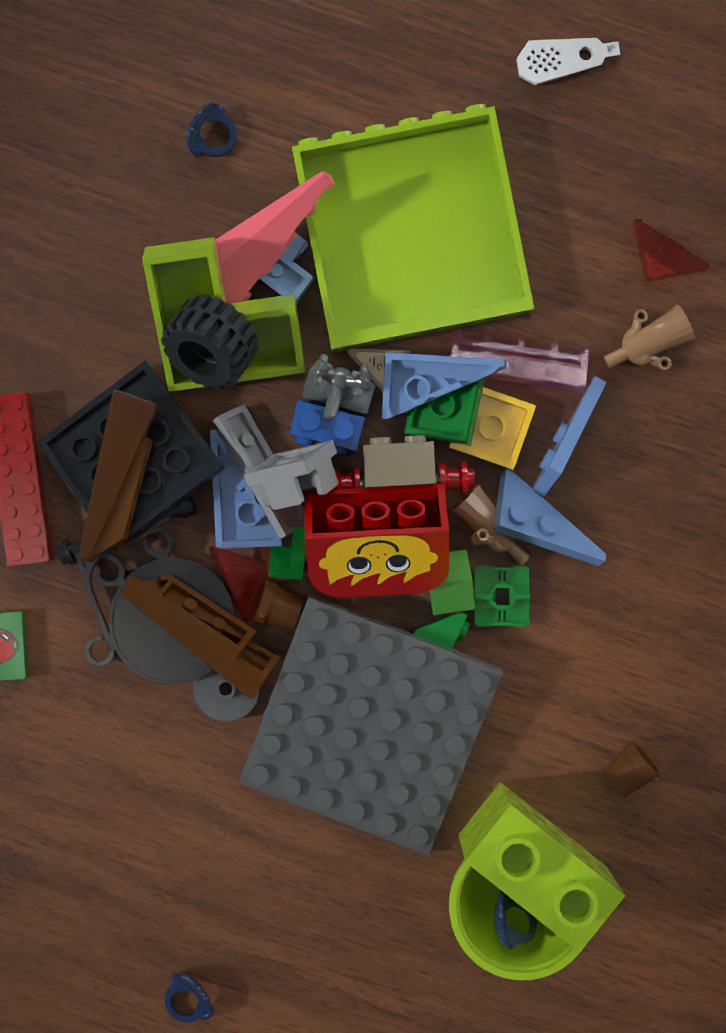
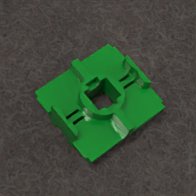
M475 567V625H479V627H526V625H529V567ZM496 588H508V604H496Z

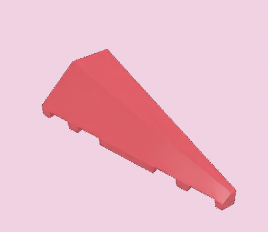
M324 171L318 173L215 240L227 304L248 301L252 295L249 292L261 275L266 276L296 237V228L305 216H311L316 210L314 204L326 188L332 189L335 185L330 174Z

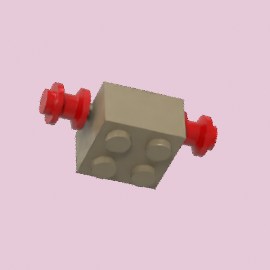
M426 435L405 436L404 443L391 444V437L370 438V445H363L365 479H362V481H360V468H354L352 475H340L338 469H334L338 485L333 489L444 484L445 497L449 490H459L462 496H468L469 489H475L474 468L467 469V462H461L458 469L448 470L444 463H439V477L435 475L434 441L426 442Z

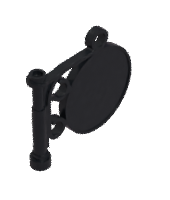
M191 495L124 545L126 546L159 532L165 534L168 538V546L162 552L154 551L150 541L144 540L143 545L146 552L153 557H158L159 560L144 564L127 578L126 565L121 559L110 553L114 551L112 548L97 556L96 560L91 563L79 558L82 540L70 544L68 539H64L61 541V545L56 546L57 554L63 565L68 563L74 565L78 562L85 580L88 597L109 646V656L101 661L92 655V647L97 641L104 640V636L93 637L87 642L84 653L86 659L92 665L99 667L108 665L114 660L116 653H118L123 662L136 674L160 684L191 682L213 670L122 595L126 583L131 576H136L139 580H155L158 575L171 574L236 617L232 597L225 584L215 573L194 561L170 558V554L175 546V539L171 531L160 526L173 521L172 518L175 517L186 519L197 514ZM103 556L116 563L120 571L119 576L114 581H107L102 574L95 575L97 581L103 586H120L111 604L109 627L92 585L94 568Z

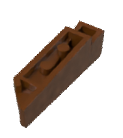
M119 390L113 391L79 551V558L91 563L96 560L97 556L111 547H117L127 541L153 443L145 435L158 405Z
M171 574L158 575L155 580H139L136 576H131L128 579L122 592L124 598L248 698L253 699L280 659L278 655L250 642L256 630Z

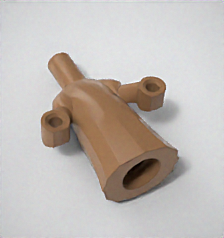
M676 304L670 311L644 328L641 327L642 323L648 319L647 312L644 309L637 310L633 315L631 329L623 337L622 348L604 356L608 368L610 369L626 360H630L638 365L650 364L662 371L669 369L672 365L669 357L663 356L659 358L655 355L686 343L695 342L696 339L692 326L682 308ZM638 314H642L643 319H639ZM663 360L667 362L666 366L662 365Z
M479 483L475 485V489L469 490L468 496H463L452 508L451 511L462 518L475 531L471 537L475 545L487 544L493 551H506L520 566L529 559L530 556L515 541L514 537L493 531L496 507Z

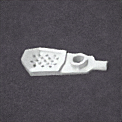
M598 38L529 40L517 57L516 62L519 77L537 86L601 66L605 57L621 54L618 41L603 44ZM581 50H588L591 58L583 60L579 52Z

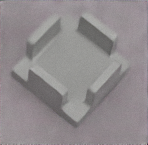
M333 440L276 453L245 473L244 477L248 488L258 486L265 507L271 506L273 510L300 505L304 502L302 490L316 487L318 495H324L338 485L331 462V457L337 451Z

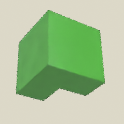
M467 550L449 552L448 576L442 584L429 591L433 615L475 609L473 580Z

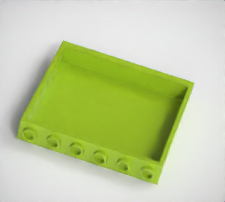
M476 104L465 109L466 112L452 114V111H441L433 114L432 119L419 121L417 117L406 118L399 121L397 126L385 128L384 124H376L365 128V132L352 134L351 131H341L334 133L332 139L318 141V138L315 137L300 140L297 146H292L299 186L322 171L330 174L335 183L332 189L326 188L314 204L316 208L311 216H305L333 353L348 350V348L385 343L531 314L533 312L534 304L495 106L486 108L485 104Z

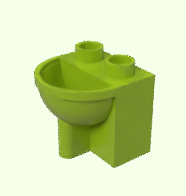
M501 782L458 834L464 860L455 873L450 888L449 914L451 925L458 943L469 958L478 966L496 976L511 980H534L549 976L563 969L578 956L625 897V894L606 865ZM500 891H503L537 919V931L534 938L524 945H516L512 950L503 946L495 929L494 910ZM517 907L506 910V923L516 932L527 934L530 929V921L526 913Z

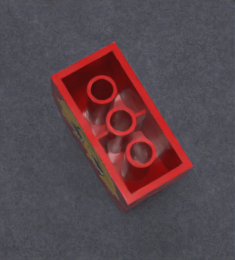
M444 484L332 489L324 495H318L317 490L305 491V544L308 576L312 585L318 591L328 596L348 598L419 594L433 590L442 584L449 573V524Z

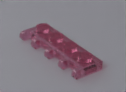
M455 327L451 356L507 359L506 369L485 378L583 393L585 390L589 347L582 346L580 355L558 352L559 343L552 342L550 351L525 347V338L518 337L517 346L491 342L492 333L485 332L484 340L481 341L462 338V328Z

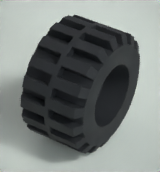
M196 295L190 300L188 299L163 330L161 342L165 347L164 352L166 356L171 359L172 365L182 375L187 376L198 385L202 384L205 388L212 389L214 387L217 390H224L225 387L228 389L232 387L252 362L259 350L257 345L259 339L253 333L255 331L253 325L248 323L247 317L243 313L238 312L235 309L236 307L230 303L227 304L217 297L213 299L209 295H202L201 297Z

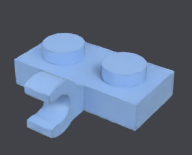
M297 234L266 276L261 275L259 278L281 296L295 294L296 304L315 280L312 275L295 263L308 249L309 244H307V241Z

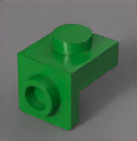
M294 527L292 547H271L268 574L270 577L302 580L304 563H307L305 528Z

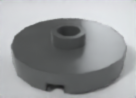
M215 670L194 680L193 694L200 710L211 719L222 722L235 721L249 714L258 702L261 691L260 688L256 696L250 699L232 685V692L224 694L220 686L223 682L228 681Z

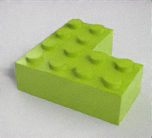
M215 237L145 247L142 261L168 391L204 387L202 384L198 385L192 382L190 378L182 375L172 365L171 359L164 352L165 347L162 345L161 338L166 326L184 303L193 296L209 295L213 299L215 297L220 298L226 303ZM295 294L230 303L236 307L235 309L238 312L243 313L247 317L246 320L255 329L253 333L259 339L257 344L259 350L237 382L305 373V358Z

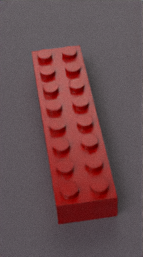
M27 392L0 396V517L7 567L54 560L31 394Z

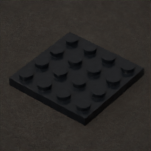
M146 360L37 442L86 513H88L113 391H123L158 405L145 435L153 443L128 538L121 545L111 547L115 551L226 469Z

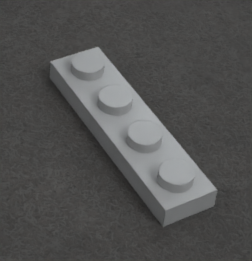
M245 404L221 414L213 420L243 475L273 455ZM258 486L251 487L280 539L292 533L294 527L301 528L305 526V509L302 504L273 510L271 506H264Z

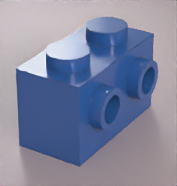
M297 401L289 433L291 436L297 437L295 443L309 446L316 444V442L322 443L333 440L337 451L336 454L348 456L349 451L357 452L365 417L338 411L337 417L330 420L324 417L325 407Z

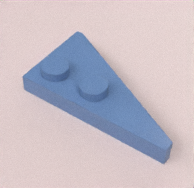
M385 353L382 419L395 417L506 369L507 359Z
M596 376L590 382L568 424L566 425L562 422L552 440L557 443L553 450L548 449L539 465L542 471L532 489L542 498L562 474L607 383Z
M210 430L211 449L226 468L212 478L216 549L283 546L282 539L278 537L251 487L248 488L243 473L219 431Z
M506 468L500 474L493 531L596 566H600L606 561V553L511 469Z

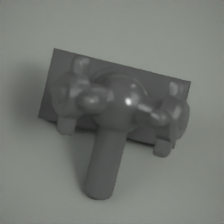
M322 354L320 360H317L313 367L310 366L301 401L325 407L324 417L330 420L337 417L338 411L362 416L366 419L376 384L371 383L368 374L369 367L362 365L359 372L352 371L351 374L344 367L333 369L332 365L327 363L328 355Z

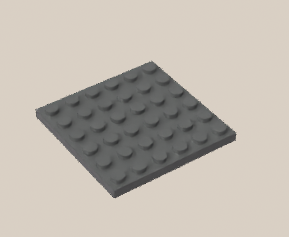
M309 595L238 783L429 856L502 677L503 668Z

